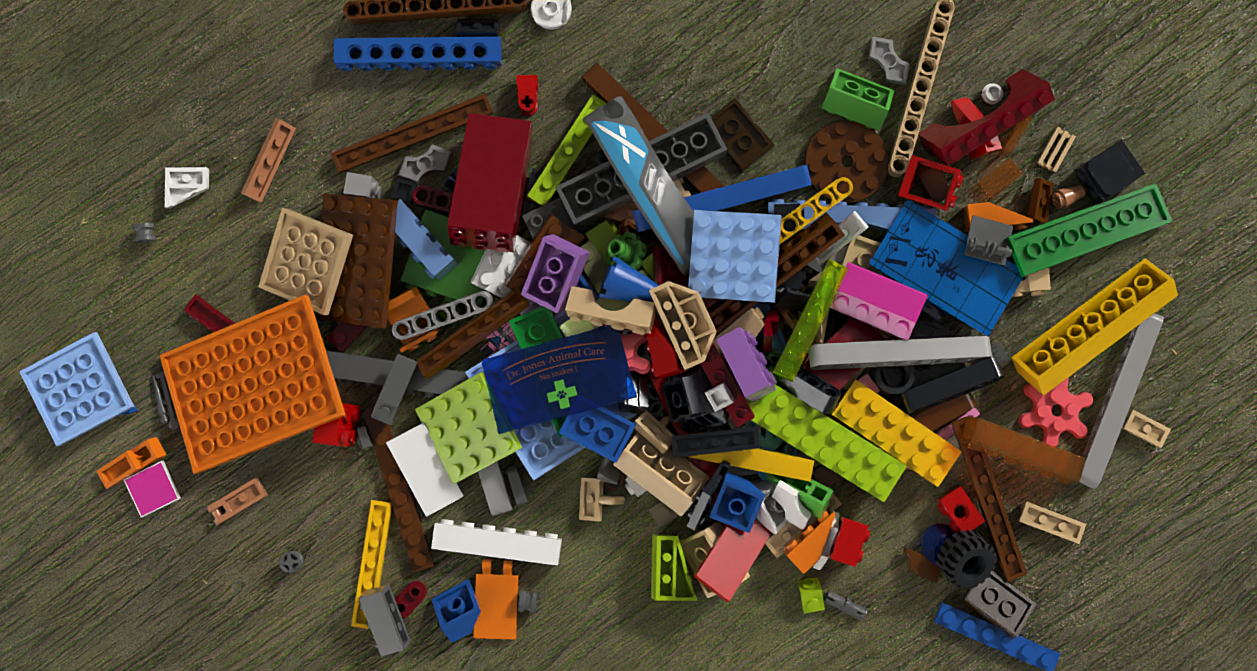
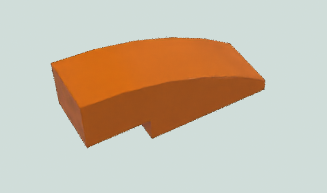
M154 437L145 440L132 450L124 452L96 472L105 488L109 489L166 456V453L158 438Z

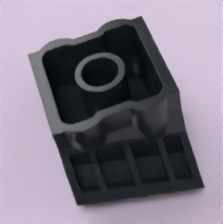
M700 363L686 369L687 372L666 377L667 381L661 387L671 422H679L681 429L688 434L726 424L730 416L728 412L723 408L715 412L705 395V392L712 389L713 386Z

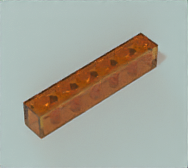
M976 417L967 418L960 441L968 444L967 448L971 450H985L986 455L998 458L1001 456L1006 463L1013 465L1020 463L1025 470L1034 472L1036 469L1040 471L1039 475L1048 478L1057 477L1058 482L1070 485V482H1080L1086 462L1084 457Z

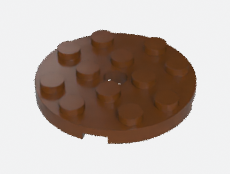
M848 120L837 121L822 128L811 140L805 157V165L808 167L812 187L818 193L842 177L848 178L852 182V193L841 201L847 202V204L863 201L874 194L884 182L889 164L888 152L881 137L873 129L867 128L866 125ZM849 157L852 159V166L844 167L841 164V159ZM842 181L837 185L839 193L845 194L849 191L850 186L847 182ZM822 195L824 198L832 200L830 195Z

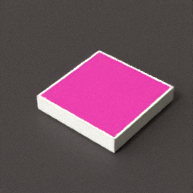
M164 461L158 462L124 479L141 518L181 499Z

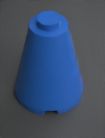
M613 257L614 266L609 265L601 285V288L605 290L603 294L599 293V297L632 302L633 299L653 302L649 290L657 287L658 284L619 258Z

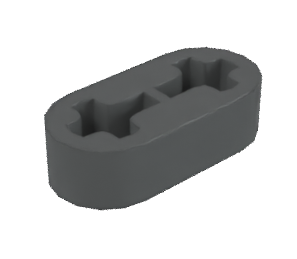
M517 464L506 467L517 505L528 503Z

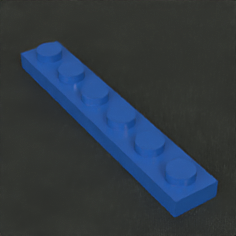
M941 602L933 621L1045 671H1054L1060 657V653L1019 635L1013 639L997 626Z

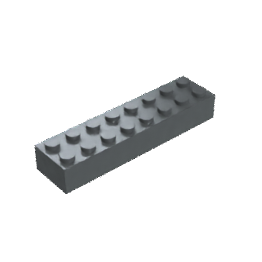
M709 113L649 141L673 182L727 155V148ZM609 161L556 186L557 193L575 229L633 202L632 197Z

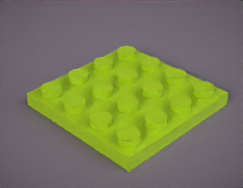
M484 372L478 373L415 409L421 422L428 429L430 437L433 439L435 450L453 484L522 448Z

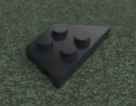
M723 460L711 480L706 482L703 489H700L695 498L697 503L695 506H692L687 517L690 520L687 527L693 530H700L731 463Z

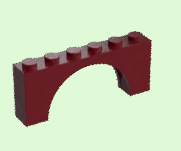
M1021 69L1005 79L1010 94L1006 101L992 113L962 125L944 126L934 123L919 132L918 136L924 150L949 166L1053 102L1055 98L1049 82Z

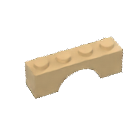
M571 286L565 311L568 317L576 322L586 320L591 321L590 323L596 326L606 324L611 325L616 330H624L625 328L632 330L636 334L644 335L645 333L651 334L657 308L653 302L633 299L624 309L618 311L605 310L596 303L592 290Z

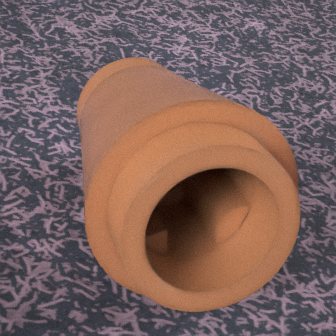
M1080 185L1058 189L1051 197L1053 205L1057 209H1066L1083 198L1085 191Z

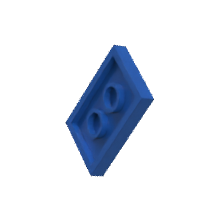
M578 394L558 433L617 463L636 424Z

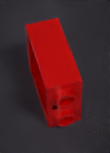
M912 155L898 196L948 212L949 208H954L957 199L954 193L956 187H961L964 176L961 175L962 171ZM919 165L954 175L944 204L910 194Z

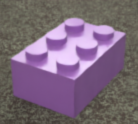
M554 234L544 236L521 295L555 313L565 311L571 286H577L590 252Z
M738 327L716 339L745 398L754 402L777 390L774 385L777 381L773 373L766 369L767 361L762 352L759 353L756 350L755 346L758 344L752 333L750 334L748 330L745 331Z

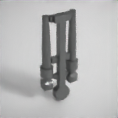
M165 373L152 376L159 407L158 413L161 415L160 421L162 424L169 423L170 429L178 430L180 425L175 417L176 411L173 409V401L170 397ZM157 379H161L166 399L164 401L162 399Z

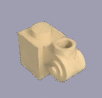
M1049 268L1024 276L1011 297H1022L1023 293L1030 292L1031 296L1044 295L1045 291L1051 290Z

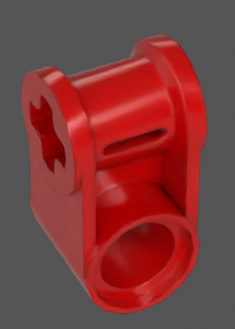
M537 74L516 75L520 111L525 116H532L538 109ZM530 101V107L527 108L525 106L526 102Z

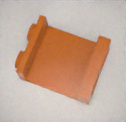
M416 285L389 300L387 319L392 327L403 318L430 309ZM419 318V324L422 327H427L428 322L426 318ZM400 324L399 330L403 334H407V326ZM441 327L401 340L403 346L399 350L401 353L407 349L411 352L420 347V342L424 340L427 343L438 337L437 333L441 330Z

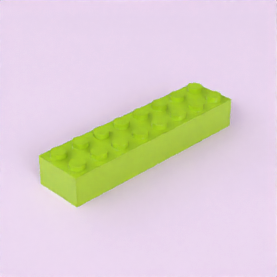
M776 384L774 385L777 390L754 402L745 398L755 415L754 419H752L753 422L883 502L886 501L907 465Z

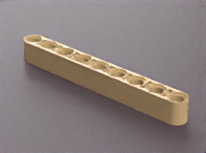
M939 0L932 10L889 157L887 172L892 177H900L906 172L913 154L954 13L955 5L952 0ZM944 6L948 13H942L939 7ZM933 26H939L942 29V33L935 32ZM933 45L936 48V52H930L927 46ZM922 65H928L931 72H925L922 69ZM916 84H922L925 87V92L918 91ZM911 103H915L919 106L918 112H915L911 109ZM905 123H911L914 131L906 130ZM899 143H906L908 151H902L899 148ZM893 163H901L902 171L895 170Z

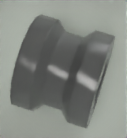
M154 223L133 225V230L136 232L134 242L149 243L156 241V236L153 234Z
M298 551L286 552L279 560L280 568L286 573L298 571L304 564L303 555Z
M521 590L518 611L529 610L531 613H536L538 592L527 593Z

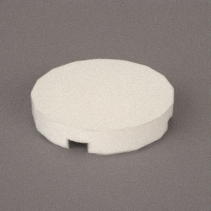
M532 0V17L536 24L542 28L549 30L559 29L570 19L572 12L570 0Z

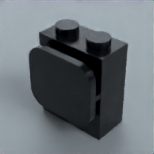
M1122 139L1075 169L1077 180L1086 186L1089 197L1094 202L1096 201L1097 204L1110 198L1146 174Z

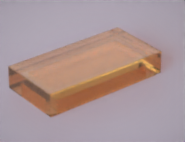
M1028 116L1017 123L1002 147L1001 154L1007 157L1012 153L1033 117Z
M1010 157L979 181L977 185L990 200L1020 177L1023 172Z

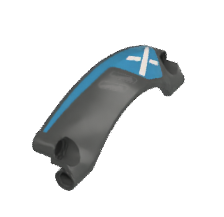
M619 96L584 117V120L633 201L675 261L678 269L686 276L690 272L694 211L659 160L622 96Z

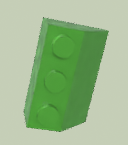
M836 68L821 108L831 114H838L849 121H856L866 125L867 128L880 131L888 114L894 90Z

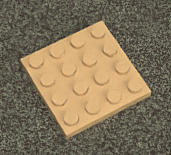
M282 208L258 287L290 301L300 296L308 295L313 311L322 315H329L353 235L290 209Z

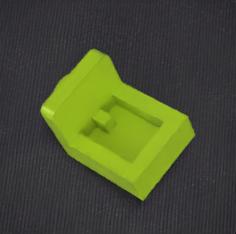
M815 577L799 580L797 583L804 614L825 610L819 579Z

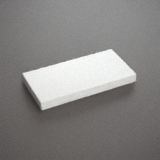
M424 423L386 442L426 517L464 497L458 484L452 483Z

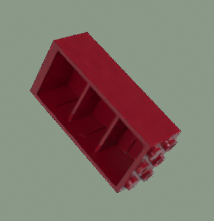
M469 113L447 224L450 245L460 246V248L474 247L481 251L489 249L496 250L499 253H514L532 148V121Z

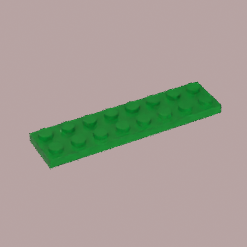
M1153 184L1011 235L1005 239L1009 249H1012L1011 254L1022 278L1173 221L1157 184Z

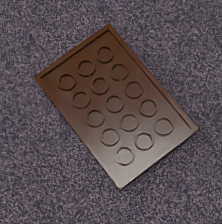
M323 193L321 222L350 233L353 237L329 315H322L314 311L317 319L387 328L397 200Z

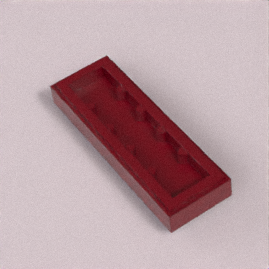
M195 294L183 309L185 313L212 333L235 324L234 321L198 294Z

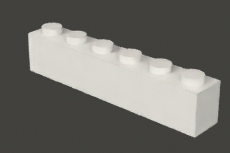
M441 519V522H436L434 525L431 549L558 565L562 538H558V534L545 533V536H539L537 531L524 530V533H516L515 528L504 527L503 531L495 530L493 525L483 524L482 528L474 527V523L462 522L461 525L453 524V520Z

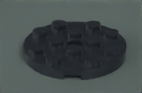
M917 321L909 340L954 338L956 336L938 323ZM891 336V337H890V339L898 340V339H896V337H894V336ZM966 363L928 364L925 369H921L918 365H913L915 379L908 390L963 369ZM884 366L881 373L887 386L898 387L904 383L906 372L902 366Z

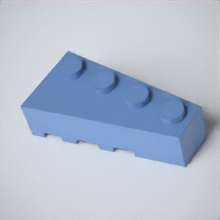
M399 199L395 232L399 236L397 241L404 248L408 246L411 249L412 253L410 255L418 264L422 262L425 265L426 269L424 271L432 279L436 277L439 281L442 280L458 263L404 202Z

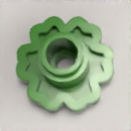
M625 232L623 236L616 235L608 245L606 262L614 266L615 262L612 261V258L617 257L635 270H638L643 265L642 258L647 254L646 244L641 241L640 236L634 233Z

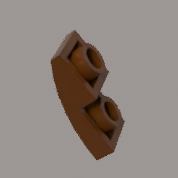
M932 156L927 158V160L935 162ZM919 165L917 174L931 199L938 203L945 200L950 187L941 171Z

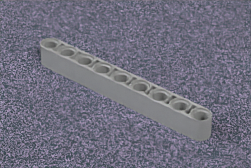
M1154 313L1131 330L1077 467L1074 481L1093 489L1099 486L1163 324V316Z
M988 336L827 343L808 347L810 369L812 370L980 362L992 357Z

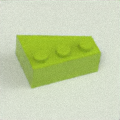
M652 534L651 598L655 601H698L677 535Z

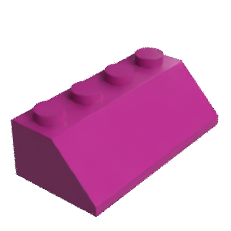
M848 262L835 289L829 308L909 340L928 295Z

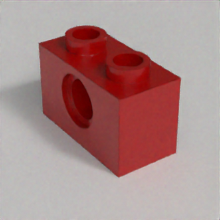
M956 485L936 499L939 503L937 505L938 510L943 516L947 515L951 521L949 526L956 534L962 530L965 532L973 530L985 522L961 486ZM957 506H961L963 509V514L960 517H956L954 514V509Z

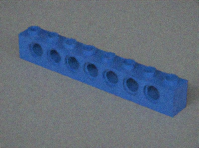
M500 37L334 38V64L342 71H352L353 68H361L364 71L381 68L382 70L390 71L394 70V67H402L403 70H414V67H423L424 70H434L435 67L454 70L456 67H464V69L473 70L479 66H485V69H497V66H502V41ZM458 50L465 51L464 56L461 58H456L455 53ZM478 50L486 51L485 55L481 58L475 56ZM376 51L382 52L380 58L373 59V54ZM396 51H402L403 54L400 58H393ZM416 51L424 52L421 58H414V53ZM437 51H444V55L441 58L434 57ZM354 52H361V56L358 59H352Z

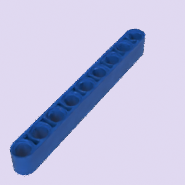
M807 165L684 198L693 211H718L810 186L812 182ZM640 210L632 211L638 232L651 229V226Z

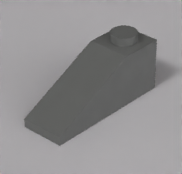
M397 354L372 412V418L391 425L417 365L416 361Z

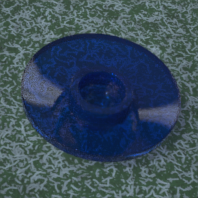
M942 523L931 525L922 536L921 545L923 553L935 565H937V553L941 551L939 548L943 545V541L951 538L952 534H954L949 525Z

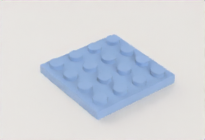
M694 210L688 288L698 291L701 298L775 303L782 216Z
M96 332L19 371L56 446H62L134 408Z

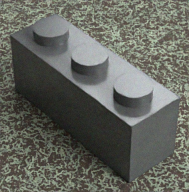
M387 584L366 590L359 597V604L365 613L367 626L372 631L375 647L379 650L381 656L404 651L411 643L390 585Z

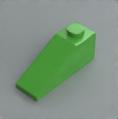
M770 473L766 476V479L775 487L781 480L798 490L802 505L812 515L820 519L831 502L834 490L813 479L805 481Z

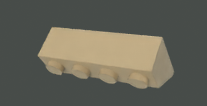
M639 432L636 433L621 453L617 463L613 464L681 517L695 501L701 488L703 489L710 478L684 457L674 458L672 448H669L662 454Z

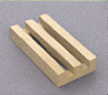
M1056 127L1036 164L1056 173L1076 136L1068 134L1069 132L1061 130L1060 127ZM1057 135H1061L1047 163L1043 162ZM1065 138L1068 139L1054 166H1050Z

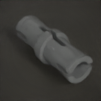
M828 590L827 596L824 598V603L839 609L843 614L848 613L861 621L865 618L863 614H867V608L852 602L848 597L843 598Z

